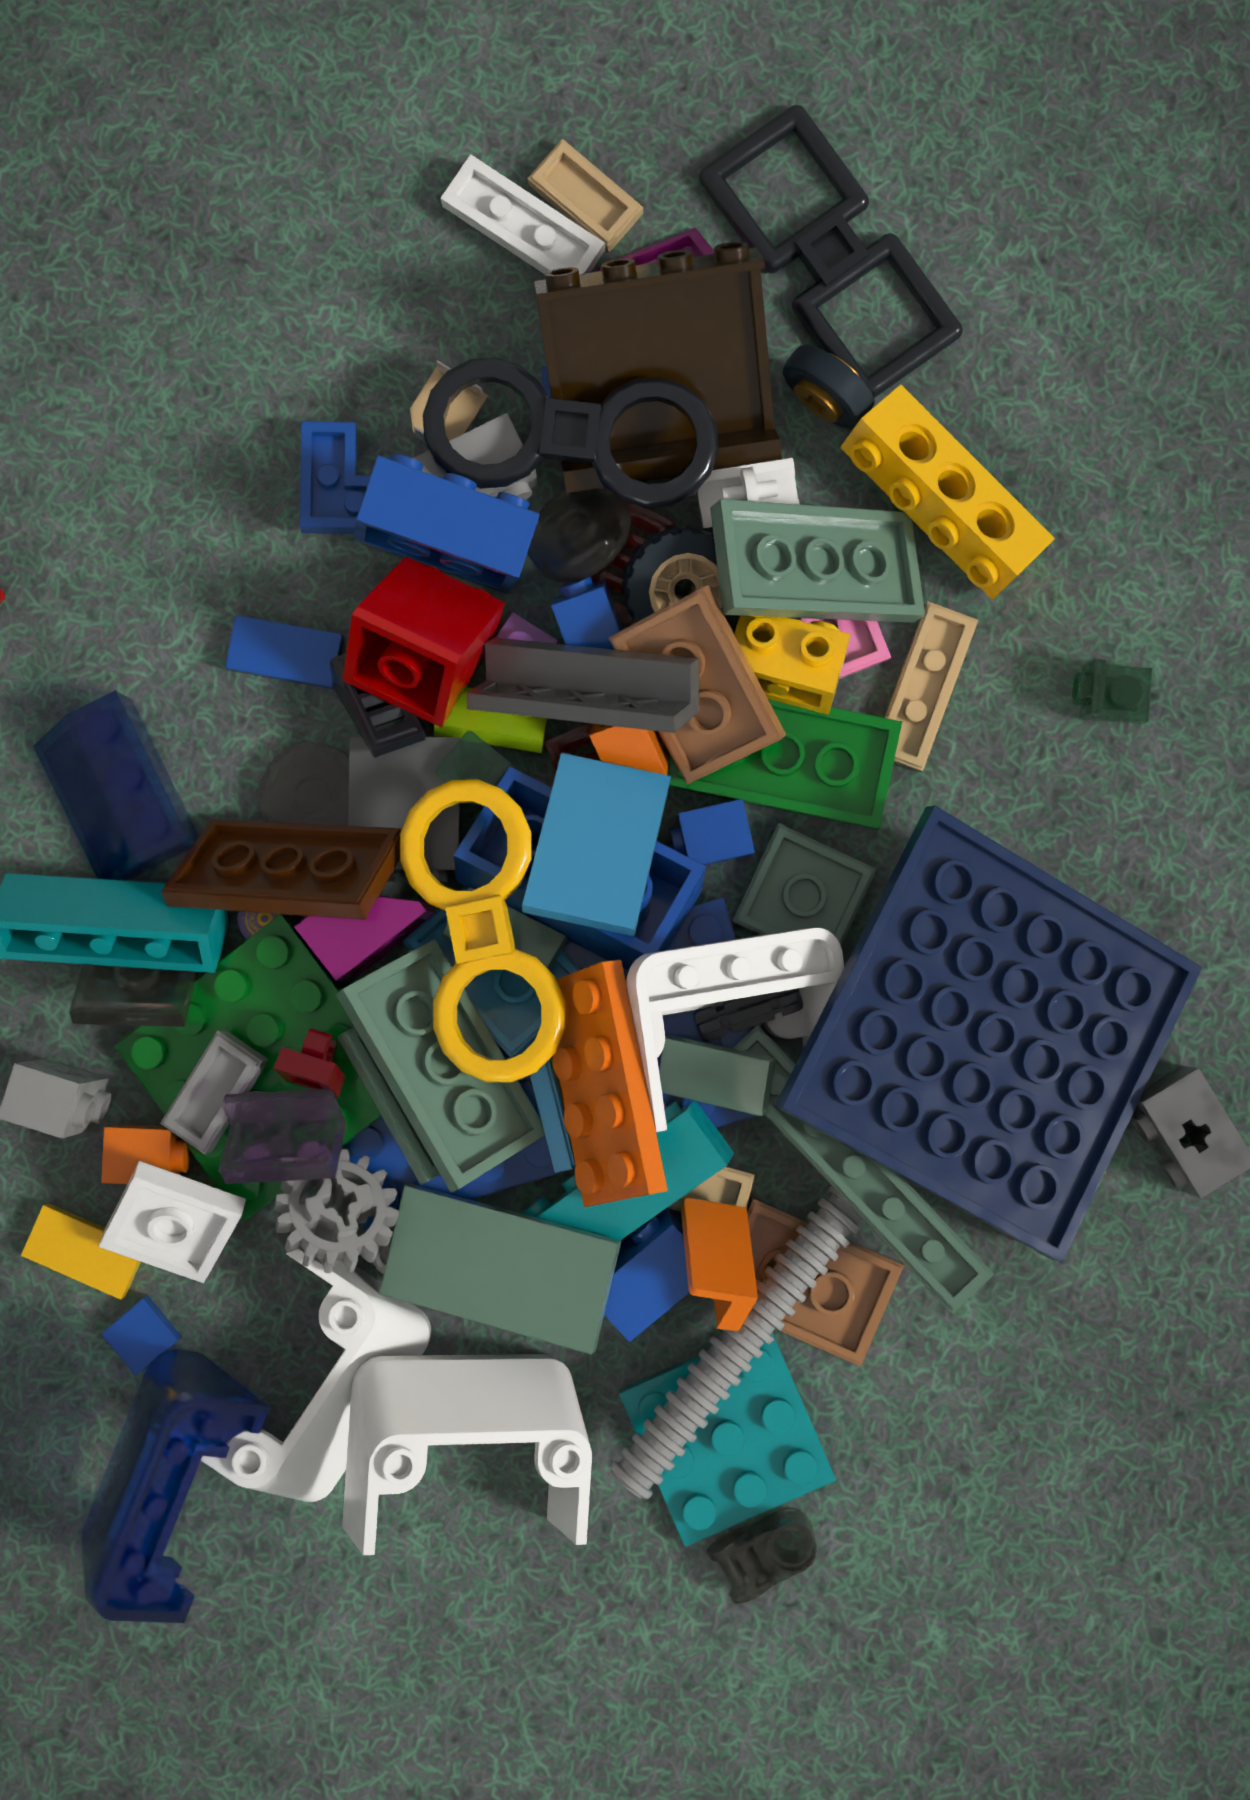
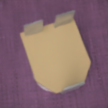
M438 360L436 361L437 367L410 407L413 433L424 443L422 415L430 391L442 376L451 369ZM475 384L461 391L450 404L445 419L448 440H452L472 429L473 421L489 398V395L484 393L479 385Z

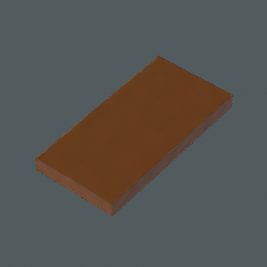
M211 819L161 893L167 906L365 920L400 860V833L402 829Z

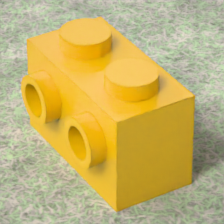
M740 616L734 635L767 698L829 715L851 634L841 632L836 626L824 621L807 623L788 617Z

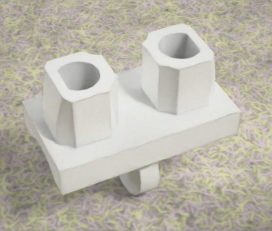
M793 458L712 470L709 478L697 490L702 529L713 527L710 507L720 499L800 505L796 489Z

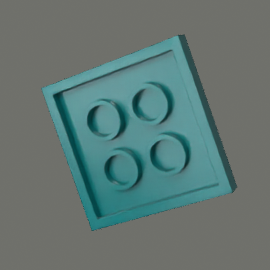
M773 1333L771 1334L774 1338L772 1343L769 1345L764 1342L760 1350L763 1352L761 1357L758 1359L753 1356L749 1364L752 1366L750 1371L745 1372L742 1370L738 1377L741 1380L739 1385L734 1386L731 1384L727 1391L730 1394L728 1399L725 1401L720 1398L717 1402L718 1412L715 1415L709 1412L706 1416L707 1426L704 1429L698 1426L695 1430L696 1440L693 1443L687 1440L684 1444L685 1454L682 1457L676 1455L673 1458L674 1468L671 1471L665 1469L661 1474L664 1480L658 1486L685 1547L836 1481ZM699 1355L619 1389L620 1398L635 1432L642 1435L646 1430L643 1426L645 1420L649 1418L653 1421L657 1416L654 1411L656 1406L660 1404L664 1407L668 1402L665 1395L669 1390L674 1393L679 1388L676 1381L680 1376L685 1379L691 1373L687 1367L690 1363L697 1365L702 1359Z

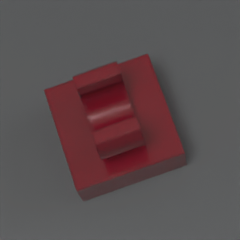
M312 1028L306 1034L302 1052L282 1047L274 1066L276 1072L286 1082L339 1098L346 1076L336 1063L332 1062L338 1043L331 1040V1034Z

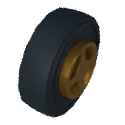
M809 344L800 345L784 365L782 374L785 381L801 403L818 417L848 430L854 429L859 420L875 404L872 392L857 372L839 357L819 347Z

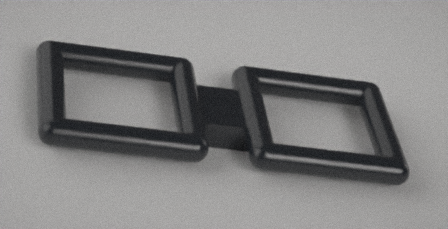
M801 105L789 107L700 171V183L741 240L748 243V248L756 247L764 258L765 268L763 270L770 274L776 273L796 258H800L816 283L794 298L792 302L794 313L821 349L839 357L857 372L872 392L873 398L880 395L961 337L963 332L961 323L895 234H885L865 248L849 226V221L867 209L869 197ZM794 132L842 197V200L774 247L725 179ZM887 260L935 325L936 329L867 376L821 313L819 307Z

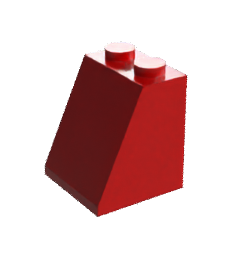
M405 556L352 613L342 681L442 728L485 655V643L496 636L505 602L492 597L482 589L473 588L458 581L431 565L422 564Z

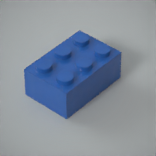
M392 453L390 459L378 455L356 519L353 540L401 557L408 556L422 564L431 565L440 571L508 594L520 577L540 516L539 513L528 510L530 503L509 493L499 492L497 498L475 490L477 486L475 482L457 474L445 473L444 478H440L423 472L422 463L405 455Z

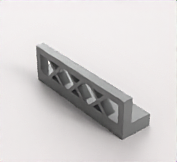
M494 637L485 643L486 681L467 692V709L675 733L699 713V658Z

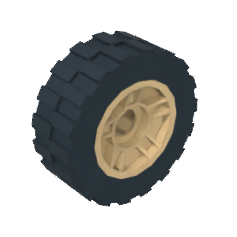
M675 525L665 527V531L660 533L653 532L646 537L647 540L641 546L638 544L632 551L633 556L630 562H626L623 571L625 573V580L622 582V593L625 596L624 605L634 623L680 600L682 597L675 595L674 588L681 579H689L694 583L691 585L688 595L709 585L723 612L714 535L712 533L689 525H685V528H678ZM724 615L730 627L733 624H737L740 615Z

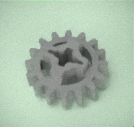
M348 1149L341 1150L337 1161H330L325 1150L318 1151L315 1166H312L302 1158L297 1162L295 1170L297 1177L285 1174L280 1189L284 1194L277 1195L274 1204V1211L282 1214L277 1217L275 1230L276 1233H291L285 1244V1250L288 1253L300 1247L305 1251L302 1265L308 1267L317 1257L323 1259L325 1273H331L336 1261H343L348 1272H352L356 1268L358 1255H361L371 1263L376 1259L379 1251L376 1244L386 1247L389 1244L393 1232L388 1227L395 1226L399 1216L398 1210L389 1207L394 1204L397 1191L395 1188H381L387 1172L384 1169L373 1174L368 1172L367 1168L370 1160L368 1156H363L357 1164L349 1162ZM316 1185V1196L306 1198L305 1203L299 1205L302 1195L311 1186ZM329 1200L331 1202V1205H334L335 1208L327 1209ZM346 1212L344 1220L342 1216H338V1213ZM369 1216H373L372 1225L364 1234L358 1237L356 1233L358 1224L366 1222Z

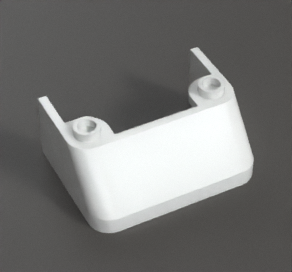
M822 928L798 929L647 953L634 961L626 978V986L656 1132L667 1130L657 1060L665 1044L663 1015L704 1009L713 1005L716 1007L723 1005L722 1002L799 988L803 1000V1008L800 1011L786 1016H782L781 1012L775 1013L774 1020L762 1024L771 1035L777 1038L792 1039L802 1037L805 1047L844 969L841 945L830 931Z
M300 1247L286 1254L302 1264L305 1251ZM317 1257L306 1268L333 1285L321 1303L319 1323L325 1335L345 1350L285 1441L282 1442L269 1432L258 1428L245 1429L233 1436L192 1407L177 1419L165 1434L168 1439L238 1486L304 1502H315L325 1498L333 1490L346 1470L351 1388L353 1376L359 1366L366 1360L376 1356L422 1355L431 1339L430 1321L422 1310L412 1303L379 1294L382 1283L357 1266L354 1271L348 1272L343 1261H336L331 1273H325L323 1259Z
M546 1354L376 1356L362 1363L356 1370L352 1380L342 1529L363 1555H375L379 1495L400 1494L414 1488L425 1473L429 1445L535 1443L534 1462L536 1470L541 1478L549 1483L547 1520L575 1545L587 1544L592 1451L569 1369L556 1358Z

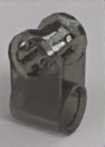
M784 1508L747 1527L735 1529L718 1538L708 1547L706 1552L711 1561H718L731 1586L728 1595L734 1604H741L762 1595L772 1586L804 1572L812 1565L816 1558L817 1544L812 1521L799 1509ZM792 1530L801 1533L805 1540L798 1548L788 1550L776 1543L778 1536L783 1532Z

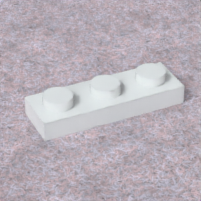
M471 154L440 198L443 208L543 274L550 270L565 267L578 268L579 274L590 273L605 252V242Z

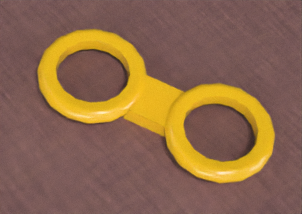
M479 779L451 780L428 790L409 810L400 833V862L408 882L428 904L446 911L456 964L442 977L433 1000V1030L442 1052L461 1072L484 1082H515L536 1073L556 1053L565 1030V999L556 977L537 957L515 948L506 899L522 884L530 864L531 830L521 807L503 789ZM476 802L488 807L501 820L507 834V856L501 871L489 884L473 891H456L442 885L431 874L424 857V838L430 823L442 810L457 803ZM490 970H508L522 976L535 989L541 1004V1026L535 1041L522 1054L510 1059H490L476 1053L464 1041L457 1024V1005L464 988L476 976Z

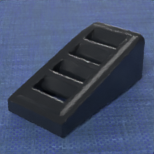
M346 653L331 659L330 669L334 690L374 758L425 740V732L416 715L342 681ZM399 719L401 721L399 724L378 731L375 730L376 727Z

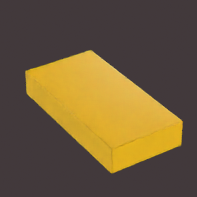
M50 1203L42 1206L21 1253L22 1257L120 1300L126 1297L141 1261L100 1248L99 1244L105 1227Z

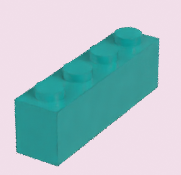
M6 873L0 885V959L215 973L230 928L227 910L167 906L161 893L166 883Z
M693 1100L683 1108H680L676 1101L664 1108L667 1130L656 1132L668 1191L584 1207L581 1192L576 1185L574 1172L561 1183L566 1190L564 1193L551 1202L545 1195H542L520 1213L616 1240H622L726 1167L734 1152L697 1101Z

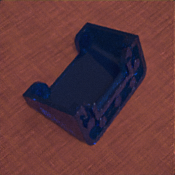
M181 1349L167 1350L159 1354L150 1363L145 1371L83 1526L80 1541L86 1600L104 1619L111 1621L185 1623L195 1595L183 1584L176 1582L175 1578L179 1577L182 1567L172 1557L163 1556L202 1456L226 1458L230 1449L226 1442L243 1430L259 1434L270 1407L199 1352Z

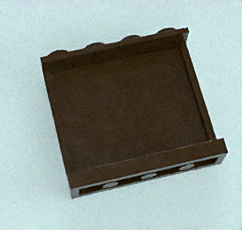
M728 242L715 246L714 254L692 257L691 251L676 250L658 255L657 263L637 266L633 259H617L603 263L601 265L602 271L579 274V269L575 267L558 268L546 272L545 280L534 281L551 398L601 404L612 390L633 379L649 377L667 378L685 384L702 398L709 408L717 424L719 446L713 470L782 460L781 441L775 430L761 279V269L765 268L764 258L756 247L748 248V243ZM659 401L639 403L625 410L614 423L609 438L610 452L618 468L631 479L640 482L680 476L691 464L696 451L695 432L688 418L674 406ZM561 461L566 493L605 487L599 481L591 464Z

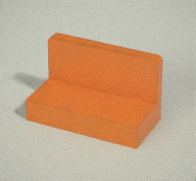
M686 1198L681 1205L688 1291L693 1296L714 1299L717 1329L738 1332L758 1299L747 1208Z

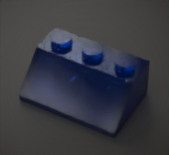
M115 690L66 714L33 746L97 879L128 881L190 850L198 839L197 830L132 699Z

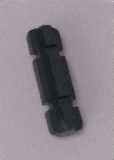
M799 988L728 1000L722 1002L724 1008L716 1010L715 1005L697 1011L694 1016L700 1037L703 1041L709 1042L724 1037V1030L731 1028L732 1032L736 1033L774 1020L775 1013L781 1012L782 1016L798 1012L803 1008V1000Z

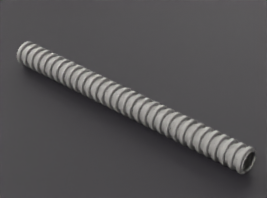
M832 1186L828 1189L831 1193L827 1200L821 1198L817 1204L821 1207L818 1212H810L807 1215V1219L810 1221L807 1226L799 1225L796 1229L799 1236L795 1241L788 1239L785 1243L788 1250L784 1255L778 1252L774 1257L777 1264L773 1269L769 1266L765 1268L764 1273L767 1275L762 1282L756 1280L758 1299L738 1332L723 1330L719 1337L713 1335L709 1339L713 1345L708 1351L702 1349L698 1353L702 1359L697 1365L690 1363L687 1369L691 1373L686 1379L681 1376L676 1381L679 1388L675 1393L671 1390L668 1391L665 1395L668 1402L664 1407L660 1404L656 1406L654 1411L657 1416L653 1421L649 1418L645 1420L643 1426L646 1430L642 1435L638 1432L634 1434L632 1440L635 1443L631 1449L625 1446L621 1451L623 1459L620 1462L614 1460L611 1463L612 1475L637 1497L649 1499L652 1496L651 1486L654 1483L660 1485L664 1480L661 1475L665 1469L671 1471L675 1466L672 1461L676 1455L682 1457L685 1454L686 1450L683 1446L687 1440L691 1443L696 1440L697 1435L694 1432L698 1426L703 1429L707 1426L708 1421L705 1418L709 1412L714 1415L718 1412L719 1407L716 1404L720 1398L725 1401L728 1399L730 1394L727 1390L731 1384L734 1386L739 1385L741 1380L738 1376L742 1370L745 1372L750 1371L752 1366L749 1362L753 1356L758 1359L761 1357L763 1352L760 1348L764 1342L769 1345L772 1343L774 1338L771 1334L775 1328L779 1331L783 1329L785 1325L781 1321L786 1314L792 1317L796 1312L792 1307L797 1300L803 1303L806 1299V1296L803 1294L808 1287L811 1289L816 1287L817 1282L814 1280L819 1273L821 1275L827 1273L826 1263L829 1260L835 1262L839 1257L836 1253L837 1249L840 1246L846 1248L850 1243L847 1239L848 1235L851 1232L857 1234L860 1231V1227L857 1224L862 1218Z

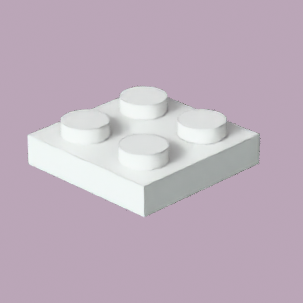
M139 1161L104 1229L99 1247L204 1283L240 1220L246 1199Z

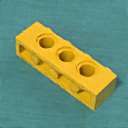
M901 384L859 420L840 447L851 458L854 465L865 472L890 497L892 503L897 508L903 510L928 535L931 542L936 547L942 549L967 574L969 580L981 588L992 600L1055 539Z

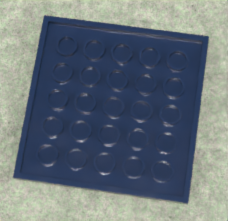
M936 805L927 806L800 1054L775 1107L1045 1257L1062 1263L1202 967Z

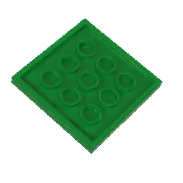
M288 914L277 915L221 960L215 973H205L115 1046L164 1115L169 1110L217 1030H227L269 1059L213 1151L204 1155L187 1143V1147L218 1189L246 1199L240 1218L243 1223L252 1219L275 1201L277 1195L284 1194L280 1189L285 1174L297 1177L295 1170L300 1159L303 1158L312 1166H315L318 1151L325 1150L330 1158L382 1117L337 1038L354 1027L336 996L343 987L339 981L333 978L295 929L296 923ZM310 1028L331 1034V1040L338 1043L332 1062L336 1063L346 1076L339 1098L286 1082L274 1069L281 1048L301 1053L304 1039Z

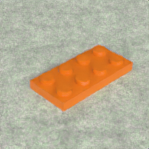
M622 961L601 962L556 979L565 999V1030L556 1053L553 1055V1069L560 1083L565 1109L564 1125L570 1135L576 1165L575 1181L581 1192L583 1206L589 1207L668 1191Z

